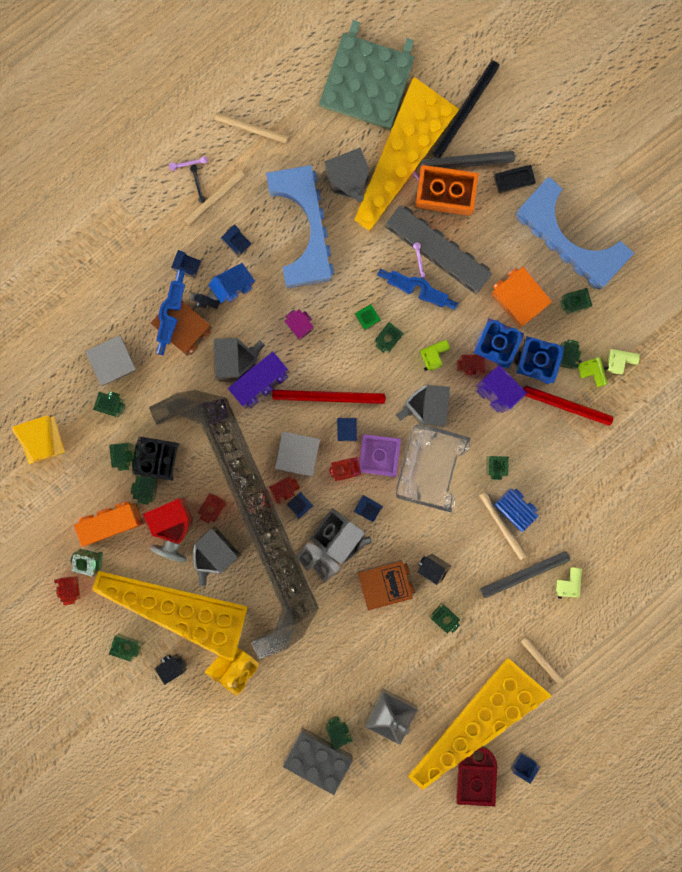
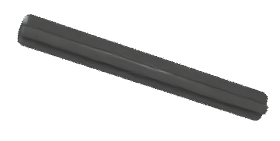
M514 151L422 159L421 165L449 169L511 163L515 161Z
M564 551L481 588V593L484 598L490 597L569 562L570 556Z

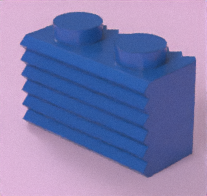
M241 262L235 267L215 276L209 283V287L218 300H220V303L227 300L230 303L238 298V294L242 293L245 295L253 289L252 285L255 283V279Z
M509 488L494 503V506L520 532H524L539 517L536 513L538 510L532 503L529 502L527 504L522 499L524 495L518 489L513 490Z

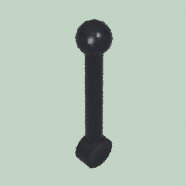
M191 165L190 171L194 175L199 194L198 201L204 203L206 198L201 191L197 175L198 168L196 165Z

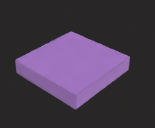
M363 434L358 472L396 477L401 439Z

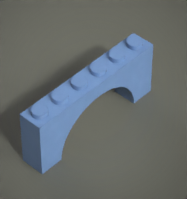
M308 165L266 173L270 196L286 197L297 203L305 212L311 228L310 240L305 252L292 264L283 266L286 288L331 281L334 269L333 264L328 262L331 252L330 246L325 245L324 238H328L326 226L322 227L321 222L324 219L323 208H319L318 201H321L320 190L315 189V182H318L316 171H312V166Z
M548 177L518 209L515 214L517 220L521 224L529 226L532 229V234L537 238L541 237L550 250H555L559 253L560 259L565 263H570L574 267L573 270L579 276H584L592 288L600 290L631 258L634 252L621 241L608 249L600 251L586 250L570 242L559 229L555 217L556 200L563 189Z

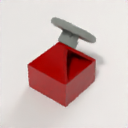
M178 498L144 513L143 516L151 535L165 540L163 546L151 545L150 550L170 560L186 562L187 558L176 552L180 547L179 543H182L187 536L193 521L185 498Z

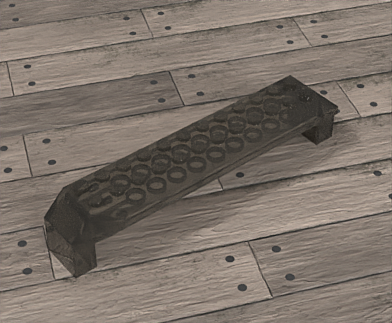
M198 390L176 393L150 406L149 409L156 425L173 422L185 417L203 426L282 607L276 627L267 630L252 640V646L258 659L288 649L304 637L319 607L228 399Z

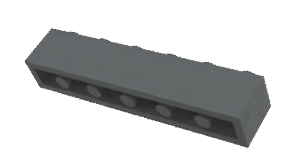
M399 206L386 223L385 228L413 249L414 243H420V254L477 295L492 275L489 272L490 268L483 263H477L474 260L475 257L470 253L462 252L459 249V245L454 241L449 242L443 238L444 234L437 229H431L427 221L422 218H416L411 209L406 206L404 208Z

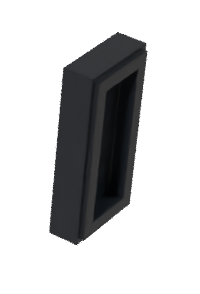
M531 165L494 174L498 194L535 185L536 183Z

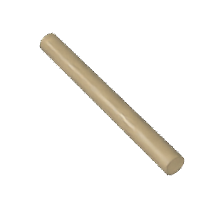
M220 113L215 115L216 121L287 144L289 136Z
M241 170L238 171L184 220L185 223L190 226L245 177L244 173Z
M481 493L479 497L519 559L522 560L527 557L487 493Z

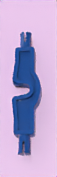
M381 268L379 269L377 276L387 279L389 285L400 289L406 294H411L414 287L419 286L421 288L419 299L432 303L441 308L445 305L454 310L458 305V302L448 299L447 294L432 288L422 278H409L396 271L389 273Z
M177 270L175 281H171L167 299L163 301L159 309V320L161 323L156 341L159 342L156 352L158 355L164 356L166 345H170L178 320L168 316L167 313L169 310L179 311L181 309L185 289L183 279L186 273L183 270L182 272Z

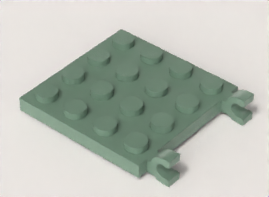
M352 20L349 34H342L319 107L391 130L415 56L410 55L414 40L407 38L403 52L357 38L360 22Z

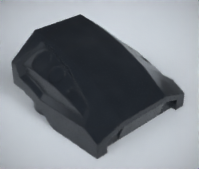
M139 436L134 450L132 474L173 481L175 458L180 443Z

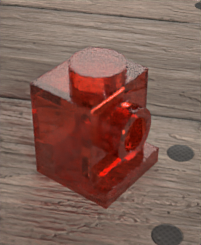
M477 354L461 355L460 360L456 361L457 371L465 372V375H476V372L479 371V375H484L485 358Z
M358 457L332 462V467L329 468L332 478H335V481L362 476Z
M289 476L269 486L277 504L282 502L280 498L283 497L284 500L295 496L294 491L300 489L296 478L292 479Z
M209 493L198 511L201 514L200 519L209 524L211 521L216 522L228 502L213 493ZM209 506L214 507L213 513L208 512L207 509Z
M78 576L54 580V584H59L56 592L63 605L75 604V600L80 599Z

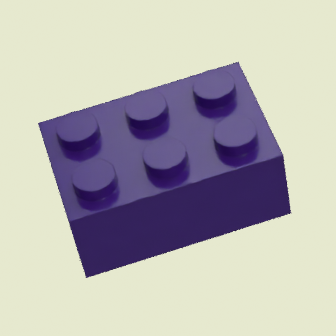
M272 351L232 384L228 390L245 409L249 407L251 409L259 403L258 398L262 395L266 397L274 390L273 386L276 383L282 384L289 378L287 374L290 372Z
M500 365L492 369L475 386L477 388L476 392L483 399L487 398L491 402L490 406L497 413L499 411L504 413L511 410L527 394Z

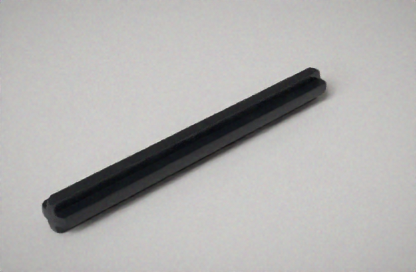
M494 60L489 63L433 149L432 155L434 157L441 158L499 69V63Z

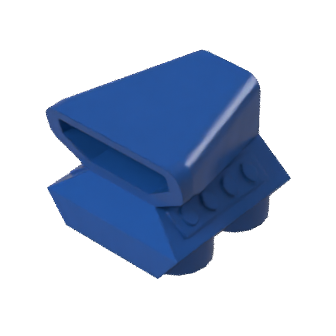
M488 318L475 344L473 353L493 361L506 370L514 360L524 333Z
M526 336L518 354L516 373L538 379L548 385L550 383L554 384L563 356L564 346Z

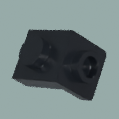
M211 288L207 296L191 292L189 300L196 302L195 306L206 309V307L218 309L220 300H218Z

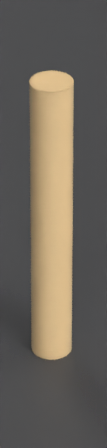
M524 636L520 640L521 644L558 685L564 681L563 678Z

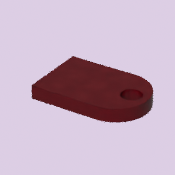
M482 746L476 750L483 752L481 760H474L472 754L458 763L456 804L493 807L496 805L497 761L494 754L488 748Z

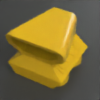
M43 416L12 427L14 434L24 448L28 464L37 463L65 453L64 443L60 438L54 416Z
M237 648L234 662L218 656L204 673L214 681L221 683L224 688L237 696L244 690L249 678L256 673L259 663L247 653Z

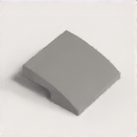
M307 543L296 556L306 571L314 568L324 583L341 569L329 555L311 543Z

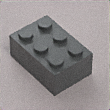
M302 727L283 762V768L335 795L353 761V755Z

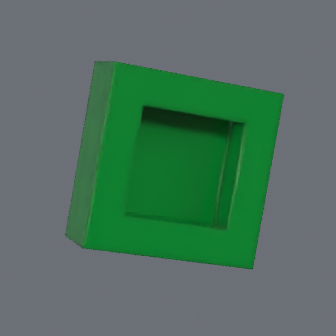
M371 304L355 313L364 331L381 321Z

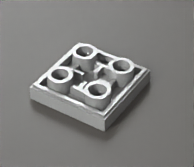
M120 335L85 351L101 386L137 371Z
M282 432L275 469L313 477L320 439Z

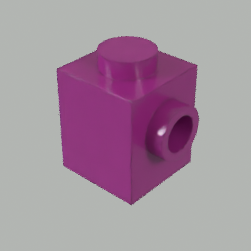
M300 309L297 311L292 310L285 316L287 318L284 321L299 341L314 330V326L310 323L312 319L306 311L302 313Z

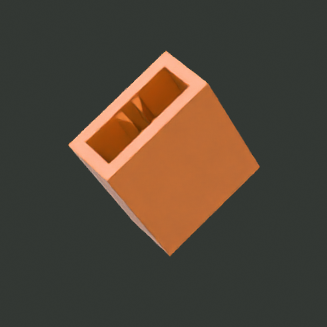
M524 267L519 270L517 268L513 269L508 274L509 278L503 282L501 279L493 286L495 290L491 293L519 328L552 303Z

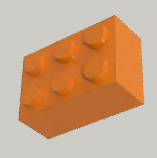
M421 165L415 208L471 216L474 211L479 173Z
M125 501L115 505L116 509L114 510L106 508L96 512L97 516L95 517L94 515H88L78 519L79 523L74 524L81 546L91 545L144 525L137 504H130V501Z

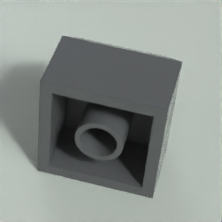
M361 147L325 161V173L333 193L362 202L364 199L363 191L369 177V167Z
M238 338L214 339L215 378L219 381L240 379L255 366L258 361L259 352L265 344L259 340L254 347L248 348Z
M436 385L421 387L408 398L405 406H403V410L396 414L397 418L401 421L406 416L413 415L419 425L445 427L450 387Z
M333 508L310 537V540L322 551L341 564L351 559L364 545L371 544L372 542L370 536L364 537V531Z
M216 527L211 528L193 547V563L197 575H199L200 586H206L209 573L221 574L241 556L237 549Z
M382 688L365 721V727L401 745L405 735L410 732L409 727L418 711L417 706Z

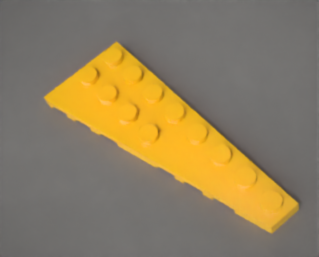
M415 77L411 81L364 199L354 219L356 223L369 232L459 111L457 107Z
M98 571L92 588L94 592L234 662L248 606Z
M507 657L407 775L408 778L424 790L444 773L456 767L465 758L471 756L473 752L485 746L503 733L509 726L521 720L530 711L536 709L538 705L550 699L552 695Z

